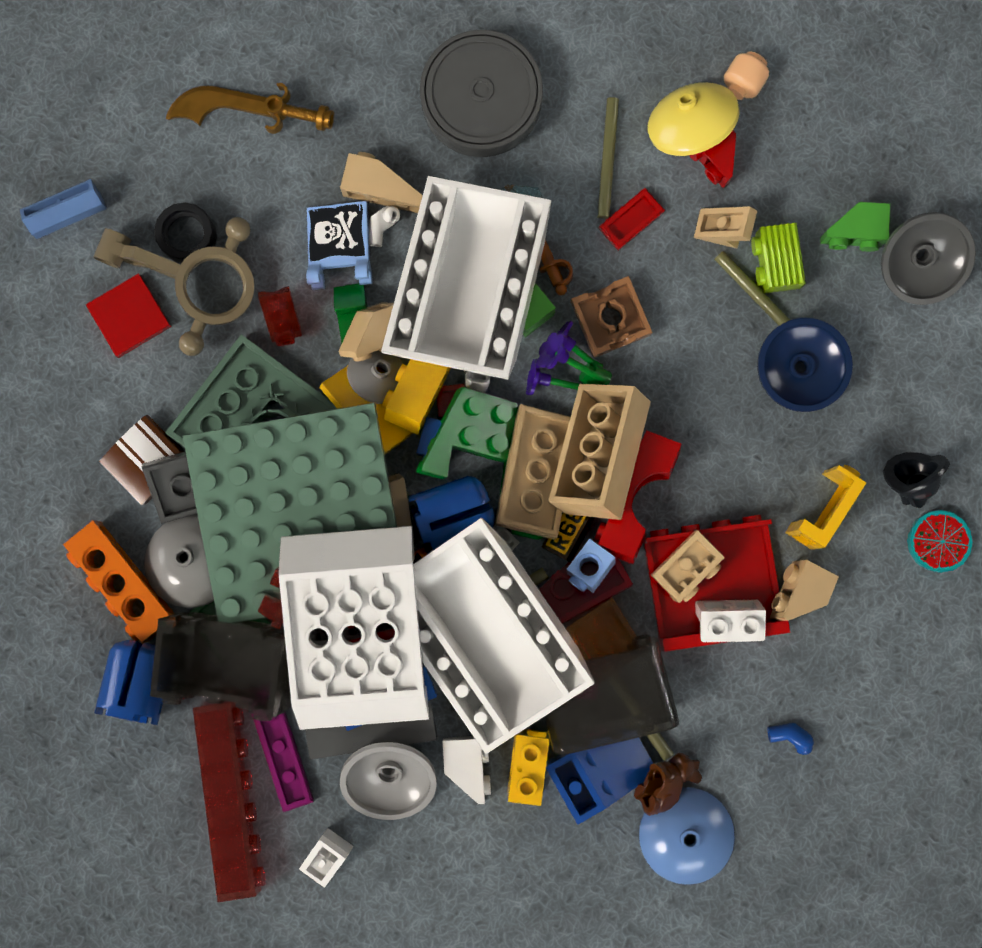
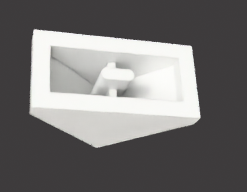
M327 828L299 870L325 888L349 855L353 845Z

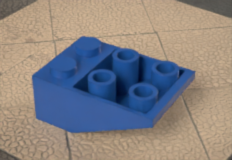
M624 716L549 759L546 763V769L578 825L608 808L635 789L640 783H643L653 761L628 717Z

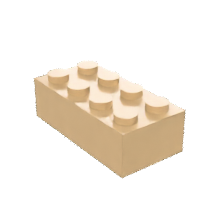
M579 384L548 502L565 514L622 519L651 403L635 386Z

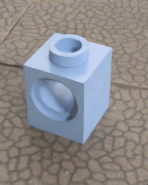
M589 539L568 566L567 573L571 577L568 581L582 592L588 589L594 593L615 565L616 559L612 554ZM591 561L596 563L599 567L598 571L591 576L584 575L580 569L585 562Z

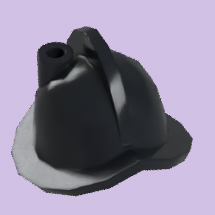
M905 452L895 455L886 462L883 475L891 489L900 494L904 505L911 504L915 508H921L929 498L937 493L942 475L947 471L950 462L942 455L928 456L922 453Z

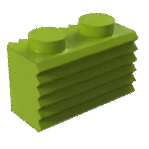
M797 223L760 227L755 233V237H752L751 240L752 253L754 256L758 255L760 267H756L758 286H763L764 293L801 289L806 283Z

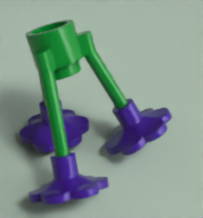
M570 320L562 326L560 331L551 333L547 341L540 346V357L533 359L528 373L526 395H533L538 384L543 386L551 384L578 390L580 383L552 378L551 374L540 371V367L554 368L557 362L567 363L580 370L579 380L583 382L582 384L609 385L612 373L604 369L602 363L594 360L576 345L577 342L568 336L569 330L573 325V322ZM566 350L569 352L572 350L588 364L583 365L569 357V353Z

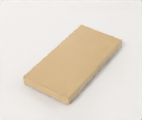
M523 404L518 406L494 525L553 540L558 537L562 511L548 502L570 416Z

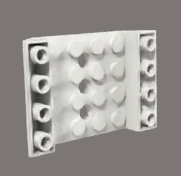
M412 526L281 537L279 584L291 704L300 730L429 719L427 686H424L413 565L415 553ZM381 623L392 625L395 630L394 637L389 640L381 639L376 632L377 626ZM347 626L359 628L362 636L358 642L352 643L345 639L343 631ZM317 628L325 630L328 634V642L324 645L313 643L310 637L312 630Z

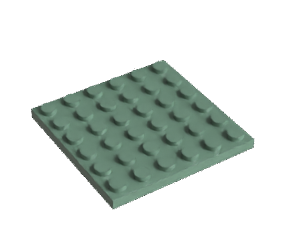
M375 403L182 436L219 625L283 615L279 584L280 543L282 536L397 527Z

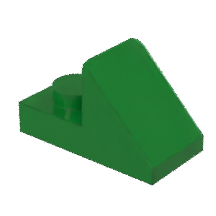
M359 283L333 287L334 310L338 318L341 343L356 312L368 307L365 287Z

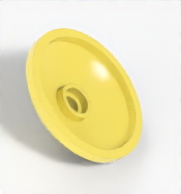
M699 82L680 87L665 96L652 111L648 121L649 137L653 145L666 154L687 156L704 152L722 142L735 128L740 112L738 101L731 90L715 83Z

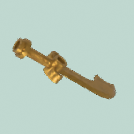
M277 83L279 90L285 91L282 97L277 95L263 97L216 86H199L181 94L170 106L166 119L187 118L200 126L206 115L213 110L229 108L272 117L277 123L274 126L266 125L265 128L269 133L276 134L282 130V120L286 117L315 122L317 130L325 131L326 128L331 129L334 123V111L329 110V107L321 105L318 111L286 104L289 102L291 94L283 83Z

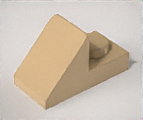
M750 206L700 209L694 238L738 248L739 241H750L757 210Z

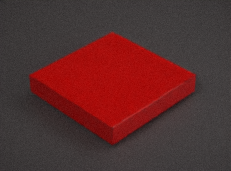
M139 273L85 304L117 358L122 357L171 327Z

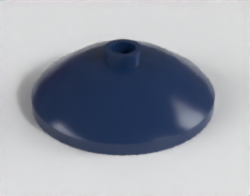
M797 318L776 327L764 340L757 361L758 376L768 396L780 406L797 412L817 411L834 403L846 390L853 368L851 351L845 338L830 324L814 318ZM798 361L803 362L805 365L803 373L798 372L795 368V364Z

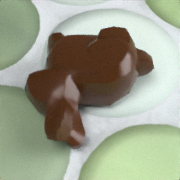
M679 752L670 758L668 762L651 764L644 783H640L634 793V797L641 801L645 814L652 816L671 809L679 800L684 782L689 780L696 784L700 783L702 780V775L698 771L700 761L691 760L688 755Z

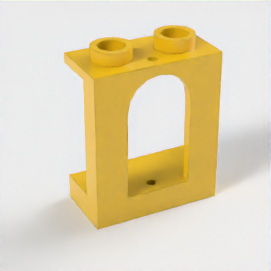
M838 465L823 472L822 475L839 486L816 523L813 525L806 519L791 522L785 532L786 534L811 550L826 548L867 483L859 478L861 474L856 469L848 465H843V467Z
M524 729L514 736L507 790L508 802L541 806L549 747L546 731Z

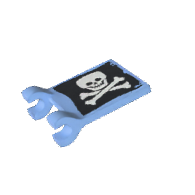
M361 201L307 208L308 269L306 279L307 284L311 285L312 290L325 289L324 269L355 266L356 280L359 279L360 285L373 284L369 251L368 203Z

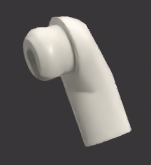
M383 207L370 217L369 246L382 247L383 232L400 219V211L397 207Z

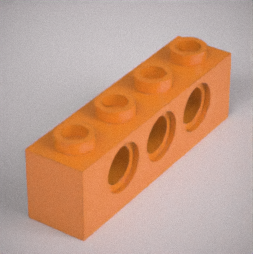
M92 520L63 544L68 550L66 556L76 568L81 567L88 575L86 578L88 585L95 592L98 593L100 591L108 600L105 602L106 607L114 616L118 617L120 615L127 624L125 626L126 632L133 640H140L141 643L149 642L178 618L168 604L151 588L147 578L102 522ZM102 551L105 555V562L98 568L94 563V556L97 552ZM118 575H121L125 580V586L120 592H117L113 587V581ZM137 599H140L145 606L143 614L139 617L132 610L133 603Z

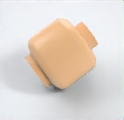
M752 51L738 54L733 59L724 74V83L734 93L736 99H750L759 94L769 78L767 61L760 54Z

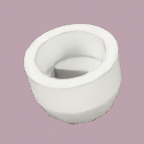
M466 372V388L482 393L487 391L490 376Z

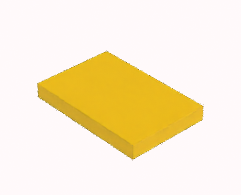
M348 365L322 382L319 387L337 409L372 403L361 398L350 386L347 377ZM376 367L378 372L385 373L384 370ZM375 403L385 455L414 433L384 420L386 408L382 407V404Z

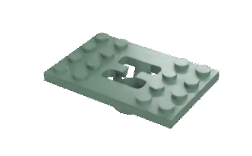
M241 334L165 433L184 447L182 437L184 435L266 421L264 418H274L277 416L288 418L337 408L329 399ZM273 402H277L284 407L281 410H266Z

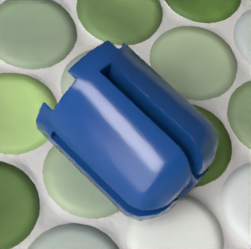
M466 476L407 496L409 502L415 500L417 506L412 508L411 511L424 544L430 543L431 548L425 549L427 555L480 518H483L492 528L494 527L495 514L492 506L487 503L490 499L486 488L473 476Z
M133 640L115 643L109 651L94 713L102 715L103 710L106 709L105 715L146 724L149 717L152 718L151 724L158 726L173 663L169 652L160 646L149 643L141 644Z

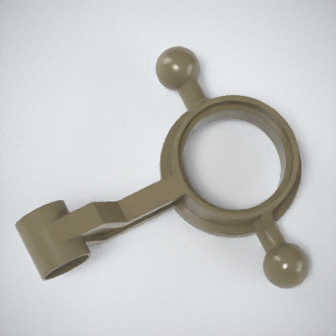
M234 217L227 222L225 230L228 238L224 248L205 247L198 249L187 256L181 265L137 246H130L131 239L107 228L104 229L93 256L96 260L120 269L122 262H126L137 267L149 268L175 279L177 299L183 310L194 319L190 331L185 332L179 339L180 350L188 356H196L203 350L204 340L202 334L206 324L223 325L238 319L250 306L254 294L252 272L247 263L236 254L239 243L246 240L251 231L249 223L241 217ZM206 261H221L229 264L237 271L242 280L243 293L235 307L224 313L211 314L200 310L191 302L186 289L187 280L192 270L199 264Z

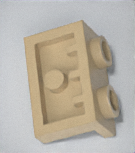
M695 530L651 576L670 594L674 601L680 603L684 600L687 602L698 592L699 588L697 585L705 577L710 579L720 570L721 565L719 563L725 557L698 530Z

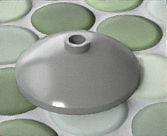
M198 514L166 522L154 533L145 553V573L151 588L161 599L179 607L195 608L213 602L214 597ZM187 552L188 560L185 563H181V555Z
M381 742L362 747L345 761L340 774V789L347 803L358 812L376 819L396 820L412 816L423 810L431 802L436 792L437 777L430 760L417 749L400 743Z

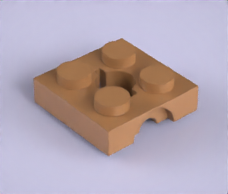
M629 276L614 281L599 291L584 293L571 299L572 307L594 358L652 334ZM606 304L608 308L617 310L621 315V322L617 325L618 332H615L614 325H608L602 319L601 314L605 310Z

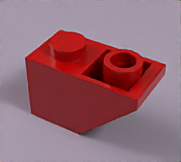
M732 130L722 142L713 148L698 154L689 155L692 160H699L706 168L705 174L708 179L715 185L719 183L723 189L733 177L736 133Z

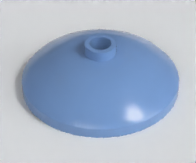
M682 787L679 800L671 809L652 816H648L644 812L641 819L639 842L644 858L657 874L674 883L686 885L709 880L724 868L734 847V826L728 811L717 798L701 789ZM693 834L695 835L694 843L690 845L685 844V836Z

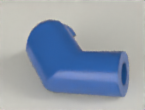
M796 723L767 727L770 743L788 740L795 746L799 754L807 755L812 752L814 745L812 735Z

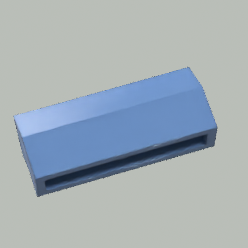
M89 179L20 209L21 219L31 235L38 239L107 209L100 191L96 188L93 181Z

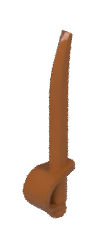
M545 239L541 256L544 266L539 271L540 273L547 271L553 287H555V292L558 295H564L567 292L566 285L573 279L572 266L564 259L555 260ZM560 266L569 270V276L565 280L558 268Z

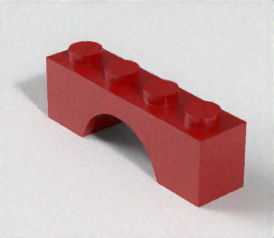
M646 430L643 439H641L622 519H608L607 524L601 522L595 536V540L599 541L598 545L614 557L634 565L645 539L646 529L638 522L633 513V500L638 491L645 485L658 480L670 479L681 453V443Z

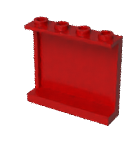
M761 515L742 517V524L731 525L730 519L711 522L712 528L700 530L699 524L680 527L681 533L669 534L668 529L650 531V538H645L643 543L661 651L667 652L726 643L701 641L700 621L695 613L696 601L759 600L766 610L765 636L791 633L789 621H774L770 619L773 610L771 608L772 601L779 593L768 527L769 524H772L771 519L762 520ZM695 530H698L725 558L719 563L721 565L720 570L712 578L707 579L705 577L697 585L699 590L689 601L685 602L682 600L678 603L670 597V594L651 574Z

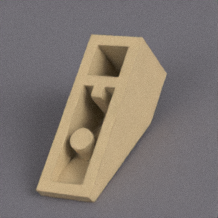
M358 152L357 155L348 154L340 186L343 197L383 206H394L401 210L418 213L422 194L380 160L375 159L374 155L366 152Z

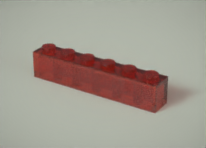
M236 700L193 707L217 902L256 897L261 891V886H265V872L263 866L258 867L257 854L261 853V841L259 834H254L252 822L257 820L255 803L249 801L248 790L252 789L253 781L251 771L245 770L244 758L248 757V743L246 738H241L240 726L244 725L242 706L237 707Z

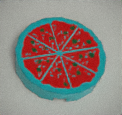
M944 510L927 512L917 518L912 524L913 526L907 539L909 553L921 567L937 573L953 571L963 565L969 557L973 543L971 531L965 521L955 513Z

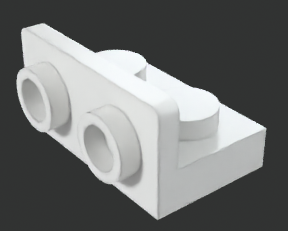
M759 600L696 601L695 613L700 621V639L702 642L765 640L766 610Z

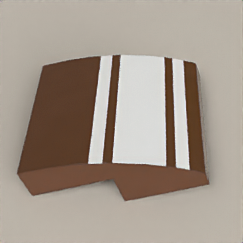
M145 415L109 449L99 462L141 505H144L152 499L142 470V464L184 451L149 415Z

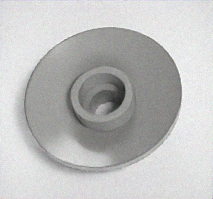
M379 350L372 352V357L367 360L354 361L351 358L347 367V377L352 389L361 398L372 403L382 404L388 390L394 391L398 384L395 378L400 366L403 364L398 356L379 352ZM376 367L381 368L385 373L378 372Z

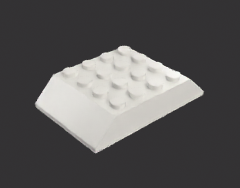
M428 176L381 352L508 380L517 360L541 261L551 200Z
M480 518L413 564L422 662L485 754L595 684L574 640L505 540L483 518Z

